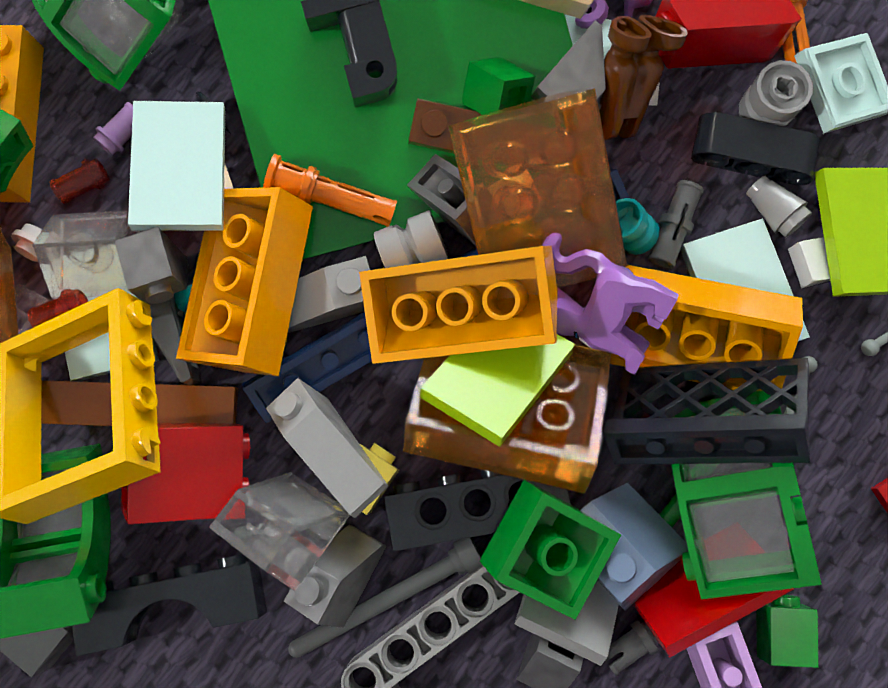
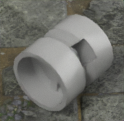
M779 60L770 63L759 73L753 84L744 93L739 103L740 117L786 127L809 103L813 94V83L809 73L801 65L792 61Z
M430 210L408 218L405 229L396 224L374 232L375 243L385 268L450 259Z

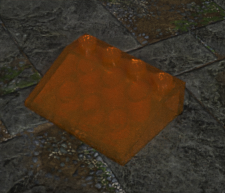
M595 88L561 92L448 125L478 255L542 246L547 236L552 233H560L562 241L559 252L564 257L589 249L602 253L616 265L627 266ZM585 268L572 275L555 272L557 287L596 278V274L591 268Z
M574 343L575 347L572 355L500 447L420 398L421 387L450 355L424 358L406 419L403 452L586 493L598 463L612 353Z

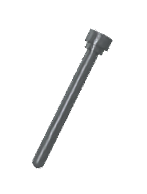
M469 537L457 540L453 543L454 548L448 551L449 556L355 606L345 627L320 625L296 638L289 644V654L294 658H299L456 572L459 575L465 572L471 574L482 566L479 562L482 556L473 539Z

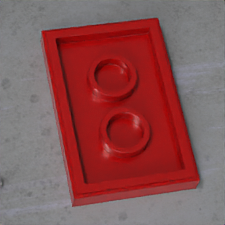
M738 521L704 539L709 560L766 552ZM681 559L633 605L670 658L794 590V588L701 599L696 580H687L683 559Z

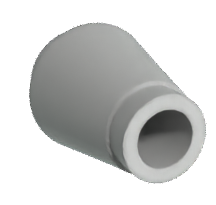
M766 176L758 179L746 193L775 234L780 232L785 238L793 234L812 215V212L806 208L808 202L774 181H770Z

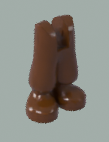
M641 15L638 21L628 16H619L611 21L608 38L612 45L604 58L606 89L601 94L599 104L602 107L597 111L594 123L597 140H612L618 135L622 138L636 136L663 73L664 64L658 52L659 50H678L684 45L688 32L682 25L650 15Z

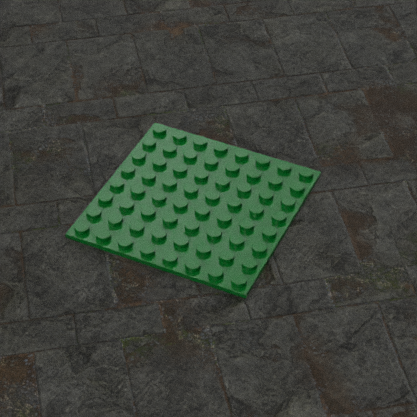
M208 0L261 188H263L271 158L274 154L281 155L282 161L306 169L309 166L316 167L320 171L321 176L397 200L390 226L397 224L402 229L406 228L408 218L428 210L431 211L436 224L445 222L407 186L435 154L486 187H489L516 169V167L408 144L417 98L475 111L462 101L469 61L502 57L535 75L533 94L537 86L573 46L565 14L519 0H379L397 64V85L390 97L355 108L344 65H348L350 62L339 24L310 32L301 4L303 0ZM374 71L369 76L378 78L382 73ZM531 97L527 116L515 120L584 135L577 173L573 180L528 170L541 194L545 195L582 185L604 172L605 169L592 118L585 126L577 121L568 130ZM311 201L310 205L313 206L302 260L375 241L374 232L387 226Z

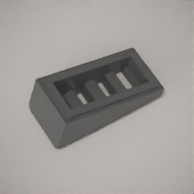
M174 296L162 303H148L151 308L152 336L180 382L184 384L199 385L202 381L198 364L176 359L185 317L183 311L177 308Z

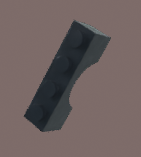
M245 554L217 559L218 568L202 571L201 563L173 568L174 577L158 580L157 572L129 577L130 586L114 589L113 580L105 582L106 598L104 602L98 604L90 622L72 626L76 656L123 647L136 640L145 615L161 600L176 599L194 605L206 616L213 628L259 619L267 613L259 559L246 562Z

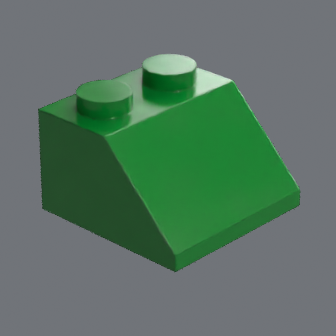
M524 479L479 562L495 580L576 620L621 534Z

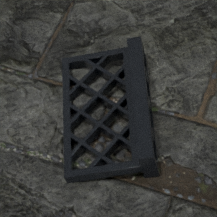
M808 358L639 367L635 374L628 372L624 368L613 419L606 420L604 436L614 464L810 463ZM797 375V379L783 389L770 382L777 376ZM730 378H744L747 380V382L733 391L723 385ZM685 380H697L700 382L686 393L676 387ZM653 382L656 384L641 395L633 390L634 383ZM758 389L771 396L756 407L745 400V398ZM711 391L722 397L707 409L697 402ZM665 393L676 399L661 410H658L651 404ZM783 404L797 413L768 415ZM733 406L745 413V415L720 416ZM686 408L696 414L695 417H674ZM641 409L650 415L649 418L628 419Z

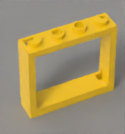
M116 288L0 343L1 519L29 524L161 472L160 440L157 422L158 399L155 390L154 373L155 355L153 352L152 317L149 304L120 288ZM109 332L113 452L41 480L42 362Z

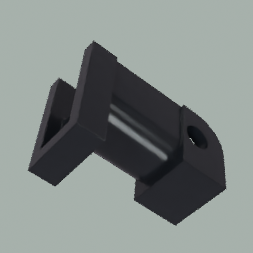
M301 1L310 32L340 25L350 64L344 65L355 108L390 97L397 85V64L380 1ZM374 71L382 73L378 78L369 76Z

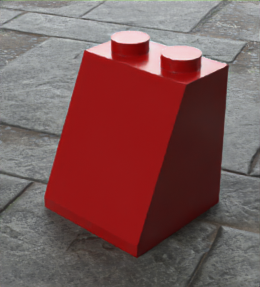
M662 0L655 17L664 18L682 25L688 34L681 48L673 51L659 50L658 55L663 60L667 69L765 62L775 55L802 18L790 0Z
M158 423L161 472L121 487V511L127 523L139 524L242 517V505L248 504L250 497L248 477H243V460L249 459L250 439L248 433H243V426L236 423Z

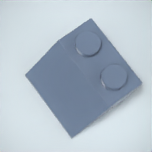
M628 483L590 501L580 510L621 534L598 578V582L624 611L682 559L683 552H689L687 543Z

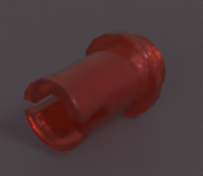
M85 158L81 161V166L49 181L54 194L63 204H68L71 200L94 188L101 190L105 187L104 183L110 180L109 175L97 158L91 161Z
M64 289L60 292L59 297L40 306L30 308L27 313L28 319L34 328L89 301L86 295L79 289Z

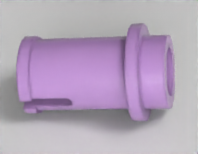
M126 102L124 107L103 128L101 126L95 128L98 133L93 139L112 156L117 151L122 153L124 151L122 146L132 137L133 105Z

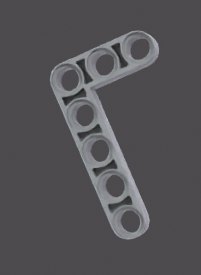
M483 565L471 574L467 573L355 655L344 670L341 678V688H400L398 685L399 681L520 592L495 580ZM478 584L487 590L488 596L482 605L471 607L463 601L462 593L469 585ZM433 612L445 613L451 620L450 628L443 633L436 634L431 632L426 625L428 615ZM397 639L408 641L413 647L414 654L407 660L394 658L389 650L391 642ZM359 667L370 669L376 677V683L370 687L359 686L354 681L353 670Z

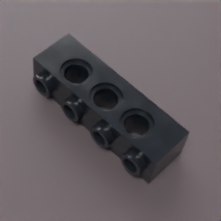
M542 458L523 462L525 471L508 474L507 467L504 465L480 470L482 479L464 482L463 473L437 478L438 487L421 490L419 481L393 486L395 495L384 497L393 551L495 533L511 504L508 496L510 487L524 479L570 504L563 465L551 466L550 458ZM474 489H481L489 496V507L481 515L470 514L464 507L465 496ZM435 497L444 502L447 512L444 519L440 522L430 523L423 518L421 505L427 498Z

